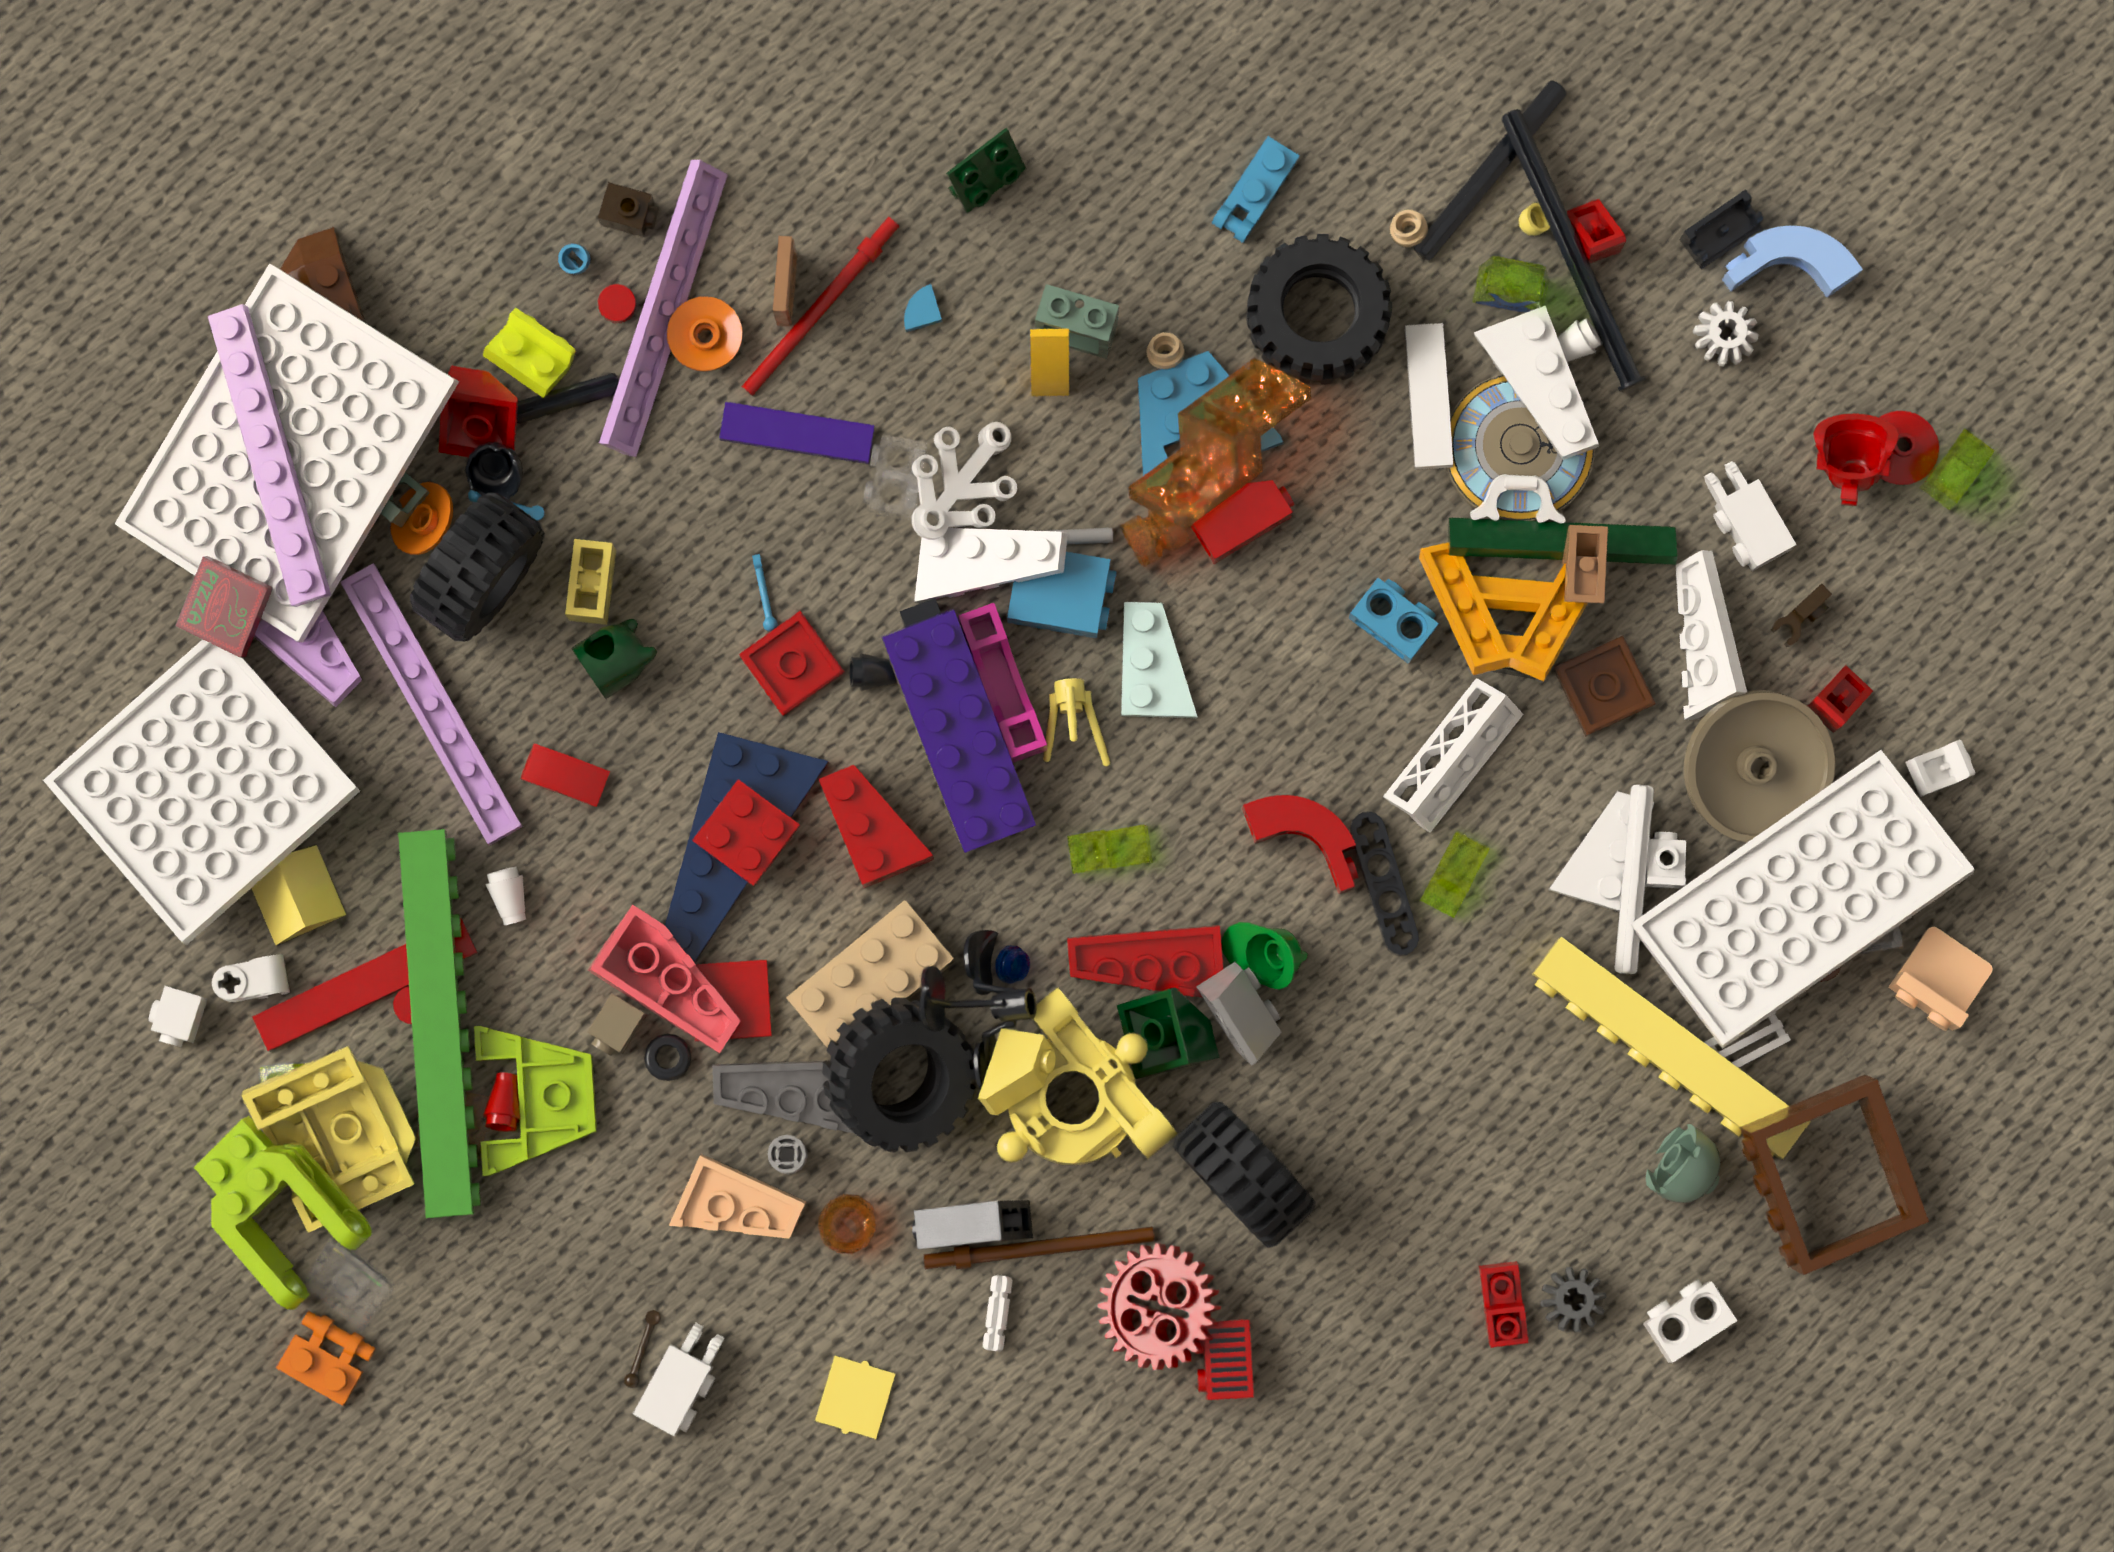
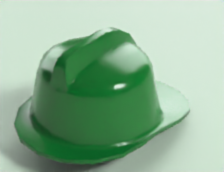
M1238 922L1229 926L1224 932L1221 942L1222 952L1230 965L1235 962L1243 971L1249 967L1261 985L1278 990L1289 986L1301 963L1308 957V953L1301 950L1298 940L1290 931L1282 928H1266L1248 922Z

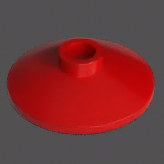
M1893 411L1880 416L1879 418L1890 422L1897 429L1899 434L1898 440L1904 439L1910 444V449L1907 452L1899 450L1896 444L1893 450L1890 476H1883L1881 479L1892 484L1908 485L1925 478L1934 468L1939 455L1938 437L1933 427L1923 417L1909 411Z

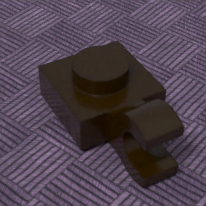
M1821 583L1788 615L1778 619L1772 625L1771 631L1774 633L1782 626L1789 627L1792 636L1784 645L1786 647L1794 645L1801 636V623L1806 618L1812 623L1829 608L1824 602L1832 593Z

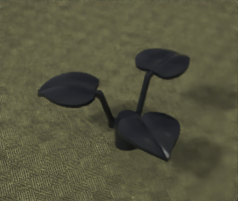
M979 930L971 933L964 945L966 973L973 980V987L979 995H987L990 992L997 993V995L992 996L991 1000L946 1001L944 979L941 971L936 966H926L922 970L920 979V1013L924 1025L930 1031H941L945 1027V1008L991 1007L993 1017L1002 1021L1001 1024L983 1032L982 1042H978L975 1045L974 1071L976 1082L980 1089L982 1088L997 1043L995 1034L999 1033L1001 1028L1016 1027V1021L1034 1019L1037 1010L1036 997L1031 988L1015 989V987L1004 988L993 985L991 959L999 933L991 930Z

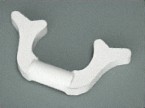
M1503 474L1492 481L1483 503L1470 512L1473 520L1488 516L1492 520L1497 521L1500 517L1496 506L1499 494L1507 490L1533 491L1538 493L1541 498L1540 509L1536 514L1538 522L1542 523L1548 519L1561 524L1565 522L1564 515L1558 512L1552 504L1547 483L1536 475Z

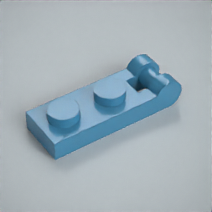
M1267 136L1236 186L1218 210L1212 224L1220 229L1223 227L1227 228L1235 234V239L1244 243L1298 161L1299 155ZM1236 207L1248 213L1243 221L1232 215Z

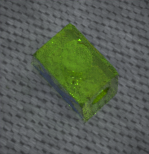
M1492 256L1479 266L1472 302L1524 313L1543 307L1549 285L1546 266Z

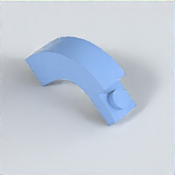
M1780 226L1767 229L1749 238L1744 247L1750 256L1747 257L1745 253H1742L1726 265L1729 271L1726 272L1722 280L1729 290L1733 291L1769 266L1788 264L1799 267L1807 272L1828 298L1857 278L1863 269L1848 249L1833 237L1808 227Z

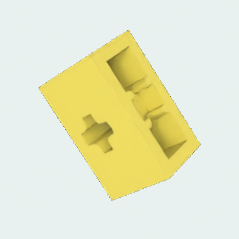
M574 539L565 611L569 621L607 625L616 549L613 543Z

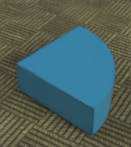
M931 284L918 290L908 302L904 314L906 332L942 322Z

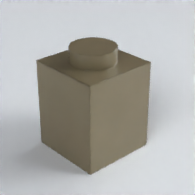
M611 993L587 1032L595 1037L592 1045L610 1056L614 1050L623 1054L647 1015Z

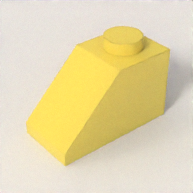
M1001 1028L978 1097L991 1115L1001 1114L1044 1087L1048 1073L1050 1074L1053 1071L1056 1062L1055 1051L1045 1036Z

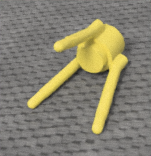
M1071 678L1055 681V693L1049 694L1050 711L1045 738L1047 751H1044L1043 760L1049 762L1051 759L1058 708L1060 707V713L1068 715L1070 740L1075 742L1078 738L1076 713L1082 712V705H1084L1102 763L1106 767L1109 766L1110 760L1093 709L1091 691H1085L1083 679Z

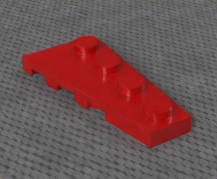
M1220 925L1067 937L1070 977L1121 984L1154 991L1177 988L1184 996L1203 998L1196 987L1223 970Z

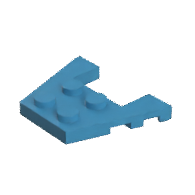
M1209 351L1183 360L1173 368L1160 369L1138 378L1145 496L1178 484L1164 447L1235 420L1238 422L1247 447L1253 455L1283 444L1279 433Z

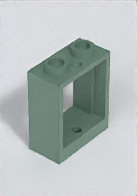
M1046 284L1035 318V329H1069L1070 349L1108 359L1118 326L1119 305ZM1081 300L1084 302V307L1077 308L1075 303Z

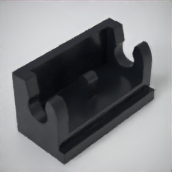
M1746 189L1685 230L1679 239L1701 270L1763 228L1761 226L1764 219L1761 212L1756 213L1751 207L1752 197Z

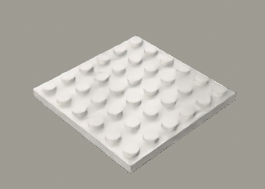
M201 640L43 780L186 946L360 792L356 785L243 658L205 640Z

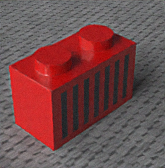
M1218 1321V1326H1208L1206 1330L1212 1335L1213 1340L1199 1341L1204 1350V1369H1197L1198 1393L1206 1392V1400L1254 1398L1250 1321Z

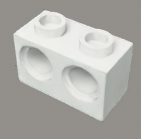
M1698 1279L1679 1291L1683 1298L1674 1304L1669 1305L1667 1300L1647 1312L1650 1319L1643 1324L1668 1363L1678 1360L1737 1321L1712 1281L1702 1285ZM1701 1297L1709 1299L1713 1305V1313L1706 1320L1700 1319L1694 1311V1305ZM1668 1318L1676 1319L1681 1326L1679 1337L1673 1341L1665 1338L1662 1333V1325Z

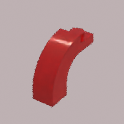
M1292 795L1268 796L1243 805L1242 810L1255 844L1284 834L1303 836L1314 842L1322 851L1338 894L1354 889L1355 884L1353 880L1358 879V873L1352 858L1348 857L1345 859L1343 852L1354 849L1356 844L1347 827L1333 812L1315 801Z

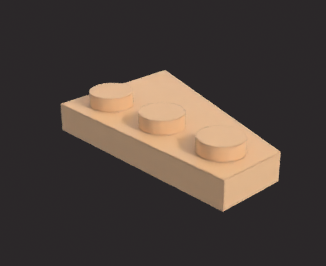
M701 1154L669 1226H687L714 1231L724 1230L789 1239L794 1232L806 1201Z

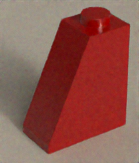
M1273 480L1185 490L1177 493L1174 500L1213 564H1216L1289 520L1293 513L1291 507L1294 506V502L1285 487L1277 488Z

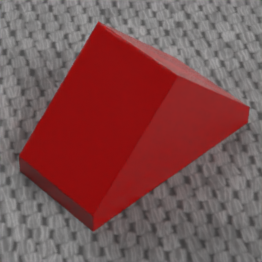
M1599 199L1566 211L1590 264L1621 252L1626 243L1625 234Z
M1845 665L1807 707L1834 733L1846 723L1873 690Z

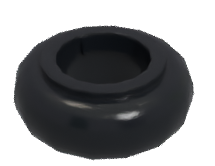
M673 1034L659 1035L651 1040L645 1049L644 1055L647 1070L652 1076L663 1081H672L683 1076L689 1069L692 1058L690 1047L685 1040ZM664 1046L676 1048L680 1056L677 1065L669 1069L659 1067L657 1062L659 1049Z

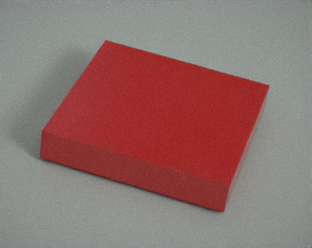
M801 611L739 654L742 661L782 716L791 712L845 673Z
M767 960L696 964L701 973L740 1019V1023L729 1040L772 1037Z

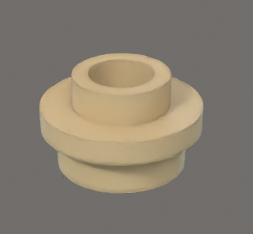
M1413 210L1399 212L1395 215L1390 225V233L1393 240L1403 247H1412L1424 240L1428 232V224L1424 216ZM1406 227H1415V229L1412 232L1406 234L1403 233Z
M1171 333L1155 335L1148 344L1146 351L1148 361L1159 369H1170L1177 366L1183 360L1185 353L1183 343ZM1165 350L1170 351L1168 354H1160Z

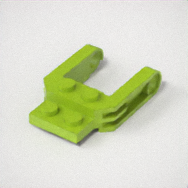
M250 1116L241 1119L194 1166V1169L217 1194L211 1200L212 1228L271 1297L286 1309L295 1310L310 1294L305 1284L292 1270L294 1267L252 1217L258 1215L287 1185L292 1188L343 1247L356 1250L372 1234L370 1224L303 1145H274L261 1129H257Z

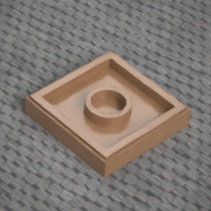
M779 236L773 314L777 326L790 327L793 317L798 255L794 239L789 236Z

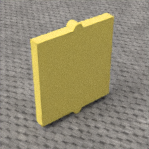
M834 1356L815 1421L841 1428L844 1434L851 1431L876 1439L895 1373L871 1367L867 1361L858 1363Z

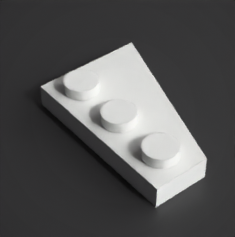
M1616 792L1553 882L1549 891L1620 912L1630 803L1629 794Z

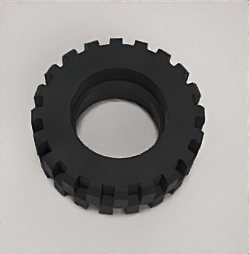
M1317 234L1316 239L1308 240L1307 236L1304 235L1295 238V242L1289 246L1283 243L1275 249L1273 256L1265 258L1251 283L1246 316L1247 328L1251 331V341L1255 349L1259 348L1263 353L1262 359L1268 366L1273 363L1279 368L1278 373L1286 378L1289 375L1299 378V383L1310 384V380H1318L1320 385L1332 384L1333 379L1341 377L1342 381L1353 377L1356 370L1359 368L1363 370L1370 364L1372 357L1378 354L1390 325L1393 302L1390 301L1391 289L1389 282L1382 277V267L1377 261L1372 263L1369 260V252L1360 246L1356 250L1349 246L1350 240L1340 237L1339 241L1328 240L1329 234ZM1313 277L1327 278L1339 283L1349 292L1353 299L1355 314L1350 328L1343 336L1332 341L1315 342L1302 338L1288 326L1283 311L1284 300L1289 290L1297 282Z
M487 493L479 497L477 502H473L467 511L461 514L455 521L452 528L446 532L442 541L431 553L428 562L423 566L421 574L413 586L414 590L410 594V603L414 612L454 641L465 642L471 640L473 636L478 635L483 627L493 620V617L504 607L506 601L513 595L521 580L528 573L529 567L535 561L537 552L543 544L542 540L545 533L541 523L499 493Z
M894 997L891 1000V1005L883 999L872 1002L871 1010L865 1011L861 1007L852 1014L855 1019L849 1025L845 1022L840 1025L836 1030L841 1034L837 1042L830 1040L826 1052L831 1055L830 1061L825 1060L823 1062L822 1074L829 1079L823 1083L825 1095L831 1100L829 1105L834 1114L855 1135L874 1148L880 1146L884 1151L896 1153L900 1147L908 1153L918 1151V1144L920 1143L930 1147L938 1143V1135L945 1133L948 1136L956 1129L952 1124L958 1117L964 1119L969 1111L965 1106L967 1099H974L976 1087L971 1084V1080L976 1078L974 1063L971 1061L974 1058L972 1046L965 1041V1035L947 1018L945 1027L941 1031L933 1032L927 1029L921 1018L920 1001L918 1000L909 1002L906 998ZM922 1045L927 1052L928 1067L924 1081L919 1089L902 1102L892 1105L877 1104L872 1097L871 1085L874 1072L881 1060L899 1047Z
M1222 1101L1210 1104L1175 1137L1173 1148L1267 1248L1277 1246L1314 1211L1316 1202L1308 1191L1256 1134Z

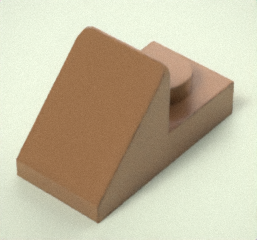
M1569 525L1563 555V564H1566L1564 602L1604 603L1608 527Z

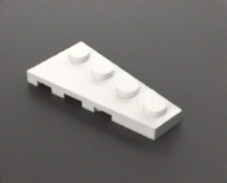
M1546 306L1474 332L1478 342L1487 351L1493 363L1501 374L1504 375L1514 389L1515 394L1529 410L1535 422L1563 460L1599 447Z
M948 528L946 533L938 539L928 540L922 538L915 602L924 603L946 596L951 598L964 595V592L996 588L1000 584L1013 581L1023 582L1063 573L1068 535L1063 532Z
M1701 550L1676 564L1678 613L1684 615L1685 625L1682 634H1680V649H1686L1687 671H1682V687L1688 688L1689 705L1684 706V720L1698 719L1706 715L1725 699L1747 693L1713 552Z

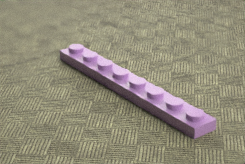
M691 160L599 441L600 444L628 456L636 457L671 351L667 340L668 323L674 311L687 301L728 175L701 160Z
M241 304L209 315V323L291 606L297 607L330 596L331 592L248 306Z
M373 563L342 580L341 584L487 844L490 846L522 828L523 826L375 564Z

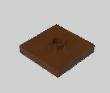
M1624 636L1618 637L1553 668L1585 737L1656 704Z

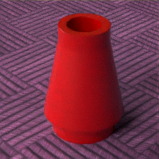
M512 1073L496 1074L495 1083L483 1114V1118L486 1119L485 1126L488 1129L501 1132L516 1130L517 1123L521 1119L517 1075Z

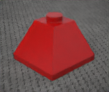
M451 365L448 375L458 380L459 383L440 413L439 453L469 457L473 450L486 442H499L515 451L518 398L488 371Z

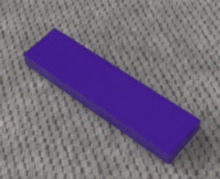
M725 402L719 439L720 441L869 464L875 425Z

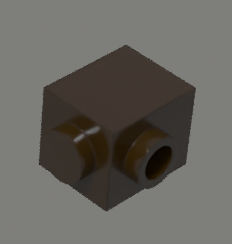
M608 182L598 220L601 226L644 237L647 228H654L659 208L654 206L652 194Z

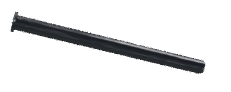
M1519 109L1507 112L1502 116V122L1621 384L1618 387V391L1620 392L1645 381L1646 376L1641 377L1523 114Z

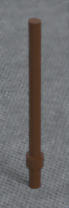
M1153 1226L971 1249H969V1245L955 1246L954 1251L923 1254L925 1270L956 1266V1270L971 1268V1264L1155 1241Z

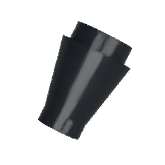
M860 653L859 657L850 658L849 676L851 687H859L860 691L898 683L889 659Z

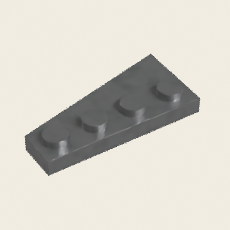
M824 1061L713 1064L712 1066L713 1099L716 1105L853 1133L834 1114L829 1105L831 1100L825 1095L823 1083L829 1080L822 1074Z

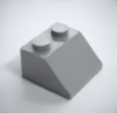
M1234 962L1196 988L1235 1050L1250 1065H1253L1282 1033L1276 1024L1280 1016L1270 1000L1267 999L1263 1002L1256 992L1261 985L1251 969L1248 967L1243 971Z

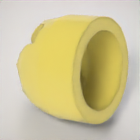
M1533 203L1525 208L1519 217V227L1530 236L1540 235L1550 228L1539 203Z

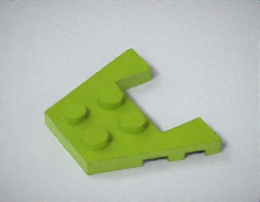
M474 1026L476 1061L516 1059L521 1118V1138L481 1141L482 1176H492L597 1132L593 1055L482 1026Z

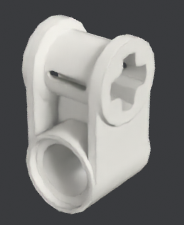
M282 954L264 956L249 960V962L219 968L212 978L214 992L228 1002H239L254 998L264 999L268 998L267 995L281 993L284 995L290 993ZM230 974L235 979L241 980L240 985H236L234 988L235 993L232 994L226 988H222V984L228 982V975Z

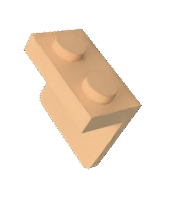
M1931 927L1926 930L1888 988L1897 993L1895 998L1912 1009L1918 1007L1929 1015L1927 1019L1944 1031H1947L1949 1028L1953 1031L1961 1028L1969 1016L1966 1011L1991 975L1993 968L1989 962L1937 927Z

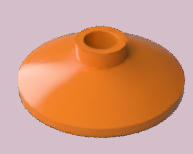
M696 297L684 302L674 311L667 327V340L672 354L681 364L696 371H713L724 367L736 356L742 343L743 332L738 315L731 306L714 297ZM703 330H709L713 334L712 340L708 343H703L698 339L700 332Z
M420 483L430 492L428 496L417 506L402 527L391 522L392 539L395 545L407 554L421 555L429 552L442 541L443 536L449 530L453 517L452 499L448 491L437 483ZM413 488L409 489L399 500L403 508L415 495L416 491Z

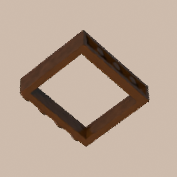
M1864 1074L1740 1127L1744 1138L1741 1140L1744 1146L1742 1149L1743 1154L1748 1161L1753 1162L1757 1173L1753 1176V1181L1760 1196H1765L1770 1208V1210L1766 1211L1767 1220L1775 1233H1779L1783 1244L1779 1247L1780 1255L1785 1258L1788 1268L1791 1267L1793 1270L1806 1275L1929 1222L1877 1079ZM1858 1100L1900 1215L1808 1253L1766 1139Z

